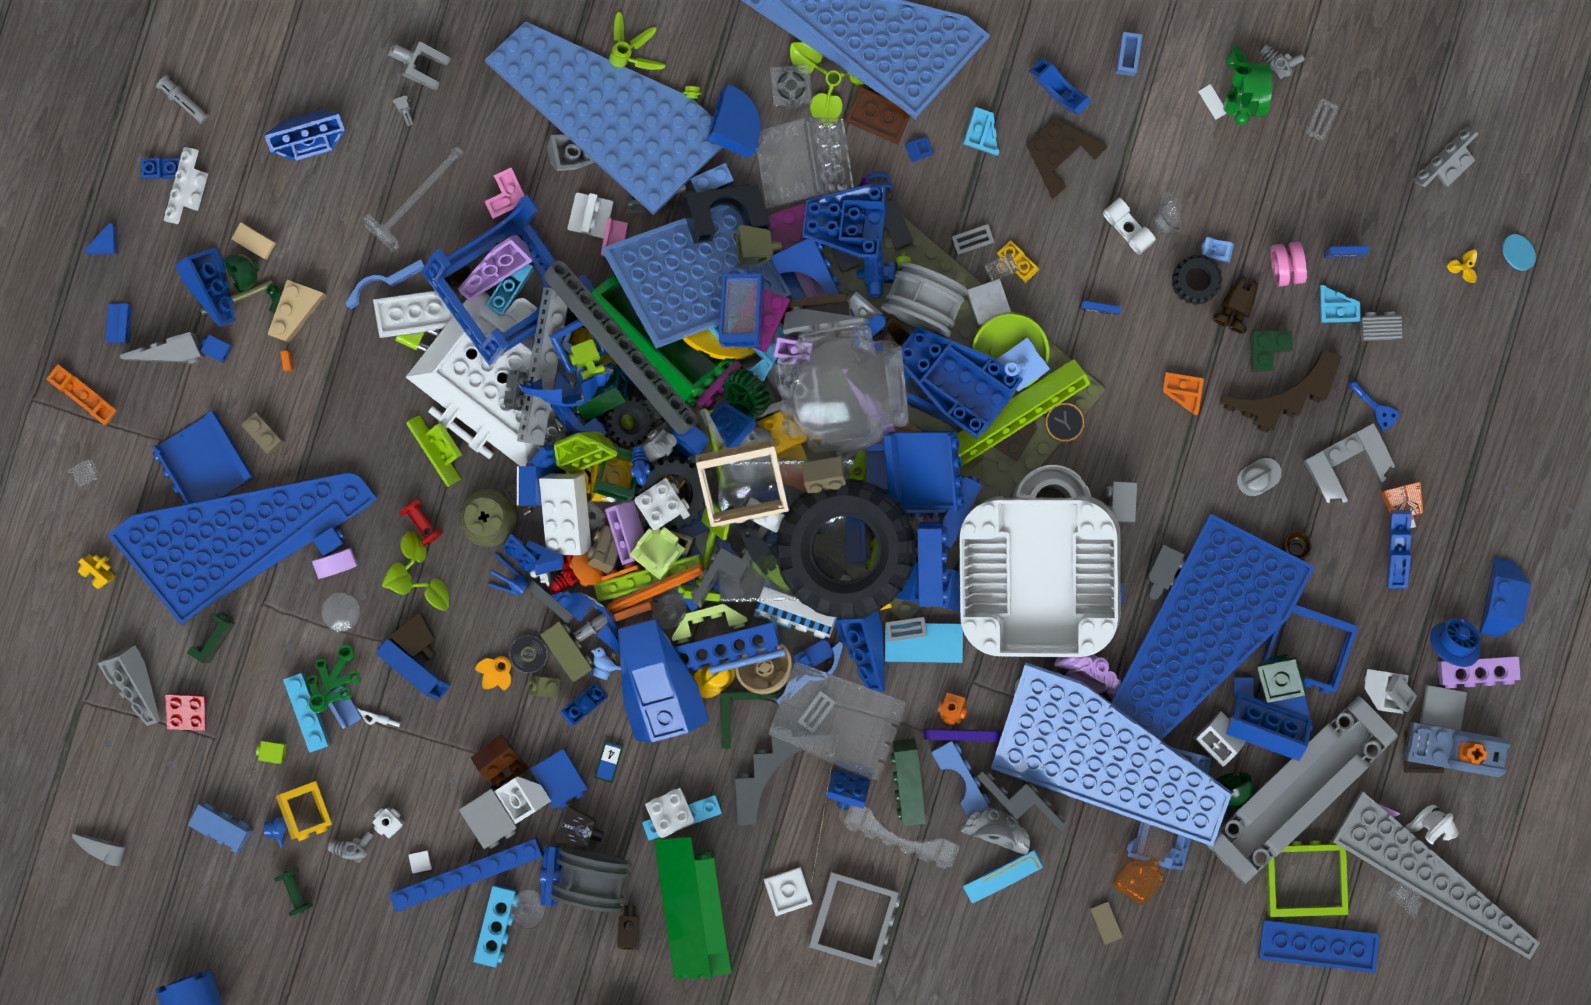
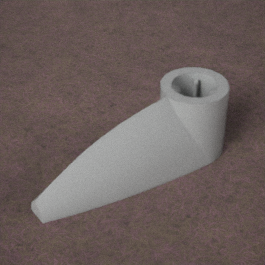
M72 834V838L90 855L104 861L108 865L121 866L125 851L124 845L82 834Z

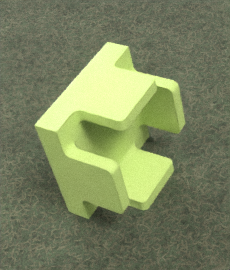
M665 527L662 529L658 528L657 530L649 528L637 542V546L630 553V556L661 580L682 555L685 548L678 544L679 538Z

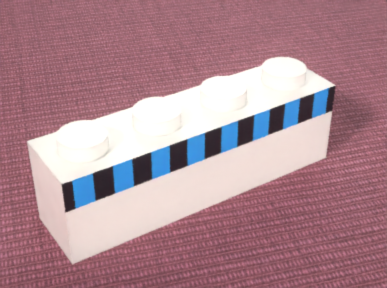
M765 587L762 590L756 607L757 613L762 618L769 620L772 617L777 619L779 624L785 626L792 624L796 626L795 629L802 632L812 631L814 636L822 639L825 636L830 638L837 617L817 613L802 604L798 599Z

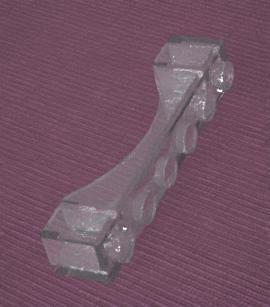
M850 805L843 821L846 824L845 828L851 831L861 830L864 832V836L873 840L875 837L882 839L881 843L887 846L897 845L900 847V851L907 854L914 852L918 854L917 858L926 862L931 859L936 862V866L943 869L947 867L952 868L960 845L944 838L929 841H913L901 838L883 827L867 806H864L863 809Z

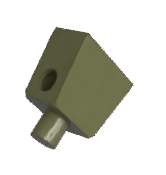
M739 225L735 233L739 267L766 264L770 261L773 253H779L782 250L781 241H771V234L767 229Z

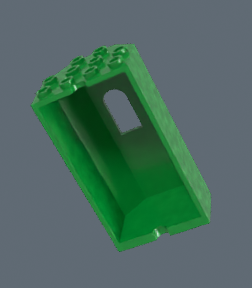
M616 275L611 276L591 293L691 408L696 404L695 401L736 361V359L726 358L723 360L710 357V354L701 350H695L683 339L656 348Z

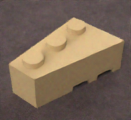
M287 280L267 335L290 343L305 321L313 314L316 307L327 295Z

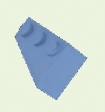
M210 803L198 804L188 826L207 837L210 836L216 839L217 843L221 845L225 844L231 847V851L234 853L243 851L254 830L250 828V824L243 820L238 822L232 819L233 815L228 812L222 811L220 813L216 811V807Z

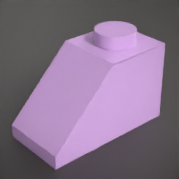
M794 336L776 337L773 357L811 363L815 344L806 338Z

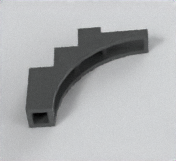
M775 725V729L771 730L773 752L769 753V749L757 750V753L753 754L754 777H751V773L739 774V778H735L737 824L756 825L761 794L774 771L787 758L800 750L817 744L830 743V734H826L824 730L814 731V735H807V732H795V736H791V728H787V725Z

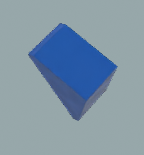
M109 223L87 246L84 252L89 255H118L117 227Z

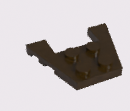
M1056 118L1026 145L1052 199L1066 188L1053 174V171L1081 146L1095 160L1108 148L1105 144Z

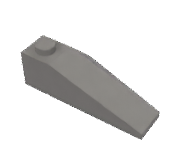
M565 134L550 136L547 150L550 164L557 171L576 170L594 163Z
M135 645L124 648L98 663L111 685L113 683L116 684L121 690L119 693L121 697H126L132 703L133 711L146 726L160 721L145 661Z

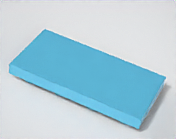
M885 623V662L962 663V625L925 623L927 636L888 642ZM921 623L892 625L890 629L919 626ZM922 629L891 633V636L897 637L922 633Z

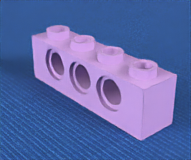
M1519 657L1481 658L1474 665L1468 667H1459L1446 661H1437L1439 685H1445V688H1457V684H1464V687H1476V683L1482 682L1484 686L1496 685L1495 682L1503 681V685L1515 684V680H1521ZM1497 666L1502 668V674L1499 677L1494 673ZM1478 667L1483 670V675L1480 678H1477L1475 675V670ZM1459 668L1464 672L1461 679L1456 677V671Z

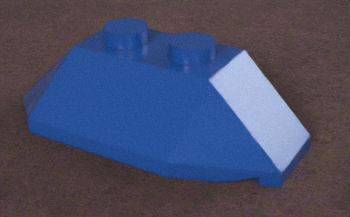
M319 110L284 120L265 133L264 136L271 153L297 161L333 150L345 129L339 112Z
M1494 557L1480 628L1481 634L1500 637L1524 622L1531 583L1514 561Z

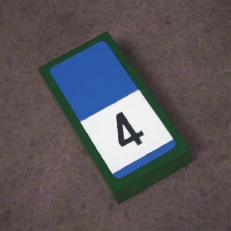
M605 740L594 778L613 783L623 751V745Z

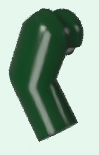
M269 285L266 289L267 294L272 299L269 311L275 313L282 292L278 286Z

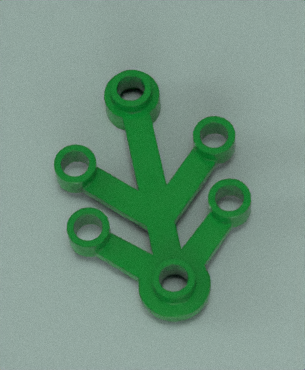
M350 645L339 647L337 654L340 659L330 676L327 671L328 663L326 660L319 659L316 661L315 667L320 673L324 686L321 692H319L317 687L319 685L317 677L315 675L307 677L306 683L312 693L309 707L313 712H323L327 709L329 703L339 699L349 700L352 693L347 687H343L339 692L331 695L329 693L331 690L347 683L357 684L360 682L361 676L357 671H351L348 675L338 678L346 663L354 657L355 653Z

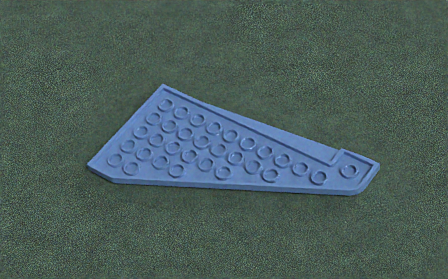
M741 0L899 106L915 120L990 38L987 32L967 16L904 0Z

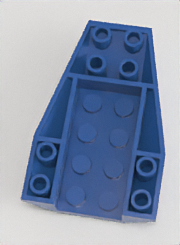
M916 327L894 355V358L943 415L976 439L989 429L1023 381V378L1019 375H1008L1005 372V366L992 356L920 327Z
M656 618L619 628L623 701L635 740L652 743L689 733L708 722L710 719L698 684Z

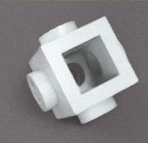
M389 807L385 810L381 808L374 815L376 819L372 822L375 825L374 829L380 835L385 834L388 838H391L405 823L399 818L401 816L396 809H390Z

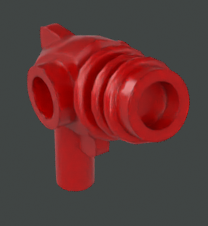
M566 555L567 563L563 566L564 570L555 578V581L549 584L550 589L555 594L561 592L564 588L567 589L568 586H573L579 581L573 569L569 566L573 555Z

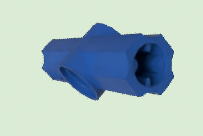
M544 847V860L540 874V884H542L540 905L557 906L558 901L550 898V892L555 891L552 888V883L559 882L561 868L560 864L557 863V858L561 857L559 848L562 847Z

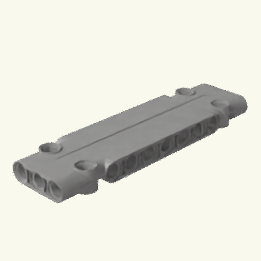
M1358 696L1331 723H1328L1308 742V747L1300 761L1291 758L1218 831L1214 845L1207 846L1244 884L1248 883L1273 857L1280 854L1339 797L1398 735ZM1341 717L1347 719V727L1340 726L1339 719ZM1369 745L1373 746L1376 750L1374 756L1367 753ZM1230 824L1236 825L1238 829L1235 835L1230 834L1228 831ZM1258 852L1263 853L1265 856L1263 863L1256 861L1255 856Z

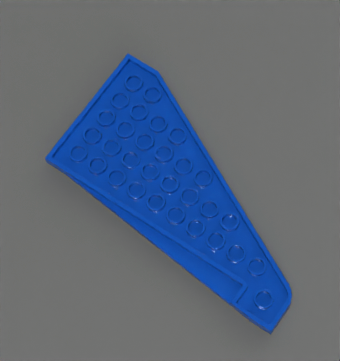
M347 472L133 514L107 535L182 625L202 609L309 544L314 538L331 527H336L374 502L377 496L359 475Z

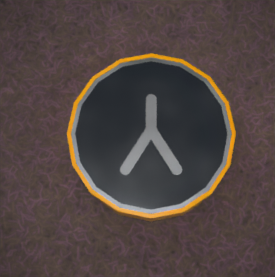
M1061 403L1048 412L1045 422L1046 429L1054 439L1069 442L1081 434L1084 427V417L1076 406L1069 403Z

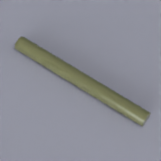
M271 279L229 297L232 299V303L265 291L269 285H274ZM203 307L200 308L202 315L208 314Z

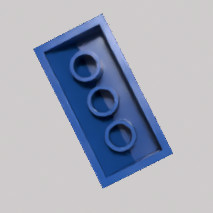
M1239 692L1228 721L1226 734L1300 761L1308 747L1313 719Z

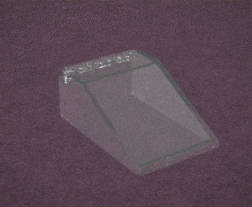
M795 662L768 735L843 769L879 781L885 765L878 762V760L886 761L891 746L885 744V741L893 743L898 728L891 725L892 723L900 725L906 709V702Z

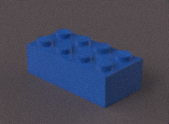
M943 521L919 522V607L943 606L944 601H947L948 585H944V581H947L948 566H944L948 556L947 546H944L947 539V527H943Z

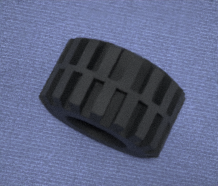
M1197 254L1182 260L1172 274V287L1174 286L1175 294L1179 295L1178 298L1185 300V303L1198 305L1206 303L1215 297L1221 289V282L1223 281V277H1221L1222 271L1218 269L1217 262L1214 263L1212 258H1206L1205 255L1197 256ZM1192 269H1200L1207 276L1208 284L1201 291L1193 290L1187 284L1186 275Z

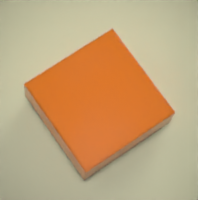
M281 351L283 370L285 372L293 371L294 366L291 352Z

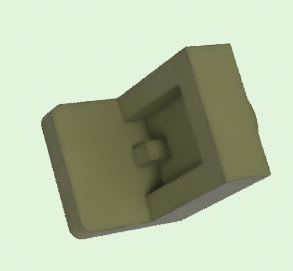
M531 676V680L528 683L529 695L558 698L560 679Z

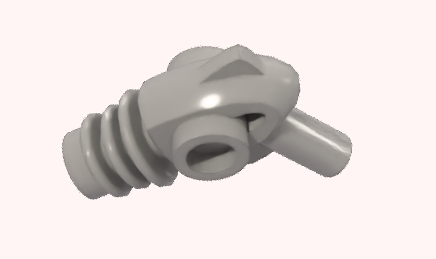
M1268 45L1259 52L1261 57L1266 56L1264 60L1268 58L1266 63L1271 61L1269 63L1270 68L1276 72L1279 79L1291 76V67L1305 61L1302 54L1294 58L1289 54L1283 56L1281 53L1276 56L1278 51L1273 53L1274 49L1270 50L1272 47Z
M366 832L361 840L354 838L353 842L331 840L328 851L333 854L336 853V855L339 854L342 858L360 863L367 855L365 846L372 839L373 835Z

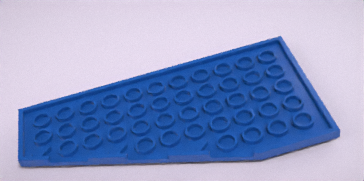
M1210 514L1111 704L1162 740L1288 620L1315 567Z

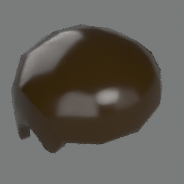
M1294 530L1285 536L1282 548L1283 551L1304 560L1310 555L1312 545L1310 537L1305 535L1302 530Z

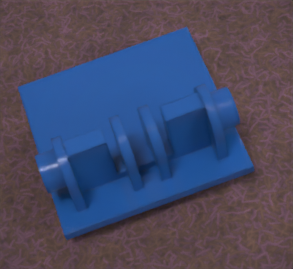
M510 534L502 547L509 557H513L518 562V566L523 571H527L530 574L538 560L525 548L526 545L518 536L515 537Z

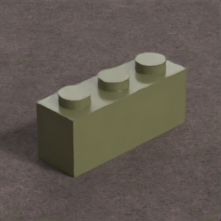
M559 621L543 632L541 637L574 683L593 670L592 665L594 663L588 654L584 656L581 651L583 647L577 639L573 640L570 635L572 631L566 622L562 624Z

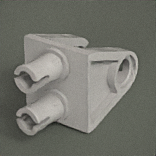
M420 41L413 43L411 50L398 44L391 46L388 56L403 62L400 75L433 90L438 89L439 82L417 71L414 61L417 56L422 55L446 66L451 61L450 57Z

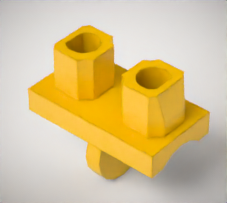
M88 554L79 561L81 565L78 573L84 577L89 576L90 573L94 575L95 578L92 581V585L97 589L113 581L116 577L110 571L111 566L107 564L108 556H104L101 559L98 555L92 556Z

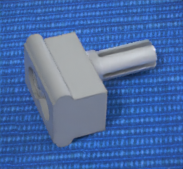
M404 95L394 99L393 103L397 106L398 111L403 114L407 126H410V124L413 125L409 110H411L410 99Z

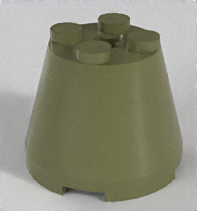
M483 489L472 493L463 502L459 512V524L463 534L472 543L483 547H494L506 542L510 534H513L517 524V511L502 492L493 489ZM484 513L490 516L487 518V522L479 520L483 517Z

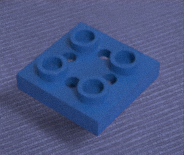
M834 769L826 798L838 801L837 807L839 809L842 808L843 803L845 804L843 810H848L849 805L864 809L871 780L843 770Z

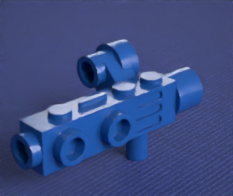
M881 250L878 258L863 257L864 270L856 272L857 278L865 277V285H867L869 297L883 296V284L885 282L892 283L896 278L897 263H886L884 266Z

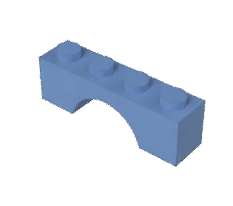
M950 740L931 751L940 769H952L962 775L966 788L964 796L959 803L968 819L976 811L983 813L989 808L988 804L991 802L985 793L981 794L978 789L981 785L977 777L972 778L969 773L971 767L968 761L961 759L959 754L962 751L957 742L953 744Z

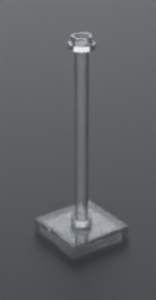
M455 146L450 149L452 153L385 224L382 223L380 225L369 214L363 218L365 227L391 251L395 252L399 245L397 239L390 233V229L457 158L460 160L463 158L462 155L464 153L459 147Z

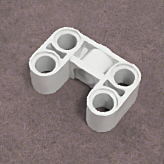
M1118 198L1104 210L1103 215L1123 236L1135 253L1140 255L1155 242L1156 238L1148 228H1142L1129 214L1130 209L1121 198ZM1125 224H1131L1134 230L1132 232H1126L1123 226Z

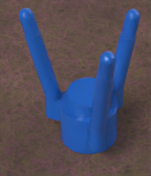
M495 553V556L518 578L514 577L510 580L500 573L490 570L491 574L509 583L508 587L510 588L493 583L488 585L509 592L514 596L516 594L521 596L528 585V582L525 581L526 577L516 571L498 553Z

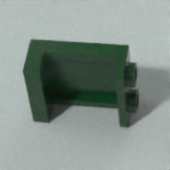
M224 612L212 613L210 617L219 623L204 648L191 646L187 654L201 663H211L235 625L231 621L232 617Z

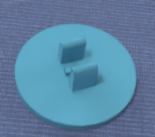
M1512 234L1504 240L1502 245L1503 254L1512 267L1525 271L1534 265L1536 260L1535 250L1525 237Z

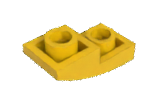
M1011 240L997 253L1006 265L1025 283L1039 271V268Z

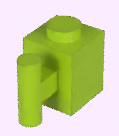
M593 339L570 347L571 354L569 358L572 365H576L578 371L587 368L586 371L581 372L583 380L605 371L603 364L596 367L594 365L600 362V356Z

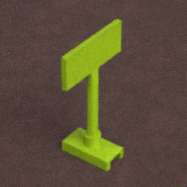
M713 503L715 513L723 511ZM705 508L701 521L710 529L702 562L704 568L709 569L716 535L722 540H726L730 523L724 527H721V525L711 527L707 508ZM701 576L696 579L695 586H700L702 582ZM678 585L677 592L683 593V598L692 599L691 593L695 586ZM712 588L706 600L719 602L721 594L715 588Z

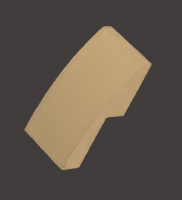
M241 222L232 237V240L266 260L276 244L265 235L258 233Z

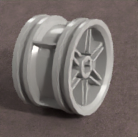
M901 262L899 264L901 271H897L895 274L896 278L892 288L885 298L888 303L882 305V310L913 327H920L939 336L949 337L951 334L949 328L954 327L958 311L965 301L962 296H966L968 290L963 285L940 273L915 264Z

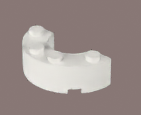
M1046 465L1028 473L1019 481L1012 495V498H1036L1037 493L1042 488L1053 487L1060 490L1066 498L1091 497L1089 488L1081 477L1073 470L1060 465Z

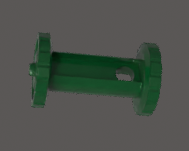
M298 868L289 872L285 871L282 875L274 878L275 882L283 880L295 908L289 912V916L304 913V910L314 906L313 903L305 904L293 877V875L299 872Z

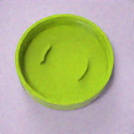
M1003 312L988 318L975 332L971 344L972 349L998 359L1028 337L1041 358L1047 364L1049 360V344L1044 331L1032 318L1017 312ZM1037 378L1036 380H1034L1033 382H1031V383H1030L1029 385H1027L1026 387L1032 385V384H1033L1034 382H1036L1039 378Z

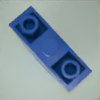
M594 683L563 708L560 714L573 727L607 699L608 696L597 683Z

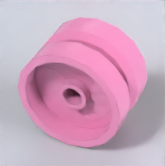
M1290 242L1287 250L1283 244L1272 245L1271 265L1277 287L1288 286L1290 279L1294 284L1305 283L1307 269L1301 242Z

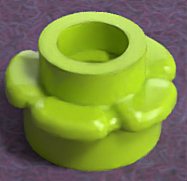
M685 86L683 94H686V98L698 99V95H702L700 87Z

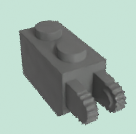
M1165 545L1160 546L1146 576L1148 582L1152 583L1148 592L1150 599L1157 600L1164 589L1172 588L1177 579L1175 577L1177 569L1181 570L1185 563L1183 559L1184 554Z

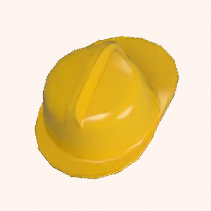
M726 659L721 660V663L729 662ZM710 663L704 665L693 676L698 684L701 696L703 698H712L727 688L734 680L735 669L711 674L709 670Z

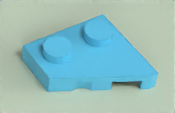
M977 107L973 108L963 145L998 156L997 134L994 128L995 121L992 112Z

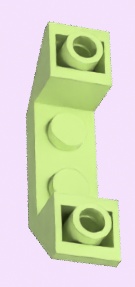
M725 604L685 614L672 636V640H677L678 644L689 641L688 637H691L692 634L688 621L691 620L692 624L704 621L703 617L711 616V619L721 617L722 612H725L729 626H733L736 629L744 627V622H748V619Z

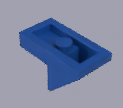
M530 540L527 542L525 548L538 560L535 564V575L563 568V555Z

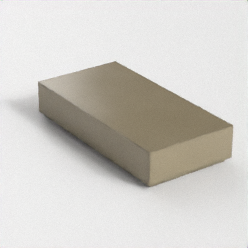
M1108 901L1090 908L1104 945L1123 938Z

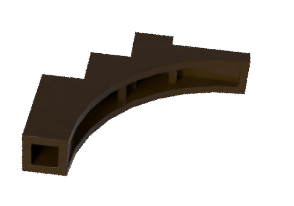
M1322 350L1308 374L1293 388L1277 396L1247 400L1224 395L1219 404L1224 405L1223 409L1231 412L1238 410L1242 412L1241 415L1252 419L1254 416L1253 425H1256L1258 430L1268 433V430H1274L1281 410L1288 417L1294 418V415H1300L1307 395L1310 396V400L1318 403L1327 399L1342 356Z

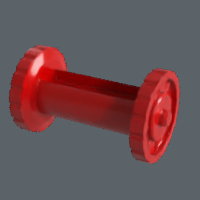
M418 499L408 504L399 514L401 516H409L424 538L421 542L422 547L434 542L444 532L442 529L436 531L419 508L422 500ZM426 528L430 529V534L425 533Z

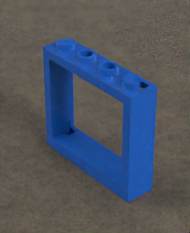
M1295 605L1292 613L1347 632L1330 684L1306 676L1304 681L1305 687L1312 688V685L1319 687V691L1330 695V692H1337L1358 626ZM1281 626L1270 636L1261 664L1267 663L1271 657Z

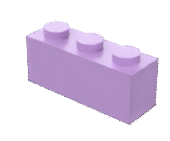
M630 501V503L626 502L605 509L622 565L636 561L630 556V553L644 535L635 502Z

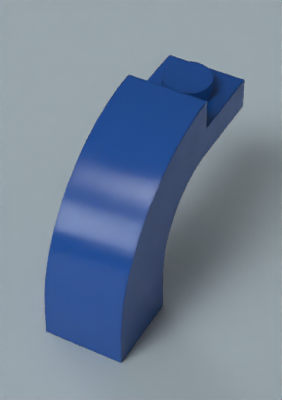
M1041 58L1029 70L1040 86L1070 113L1074 112L1079 115L1092 102L1087 95L1069 84L1055 66L1046 59Z

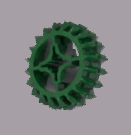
M746 368L731 371L723 381L724 385L722 387L725 390L723 394L727 396L726 400L730 402V406L750 416V418L754 419L763 415L770 406L769 402L771 399L769 397L770 393L766 390L767 386H764L763 381L758 378V375H754L752 370L748 371Z

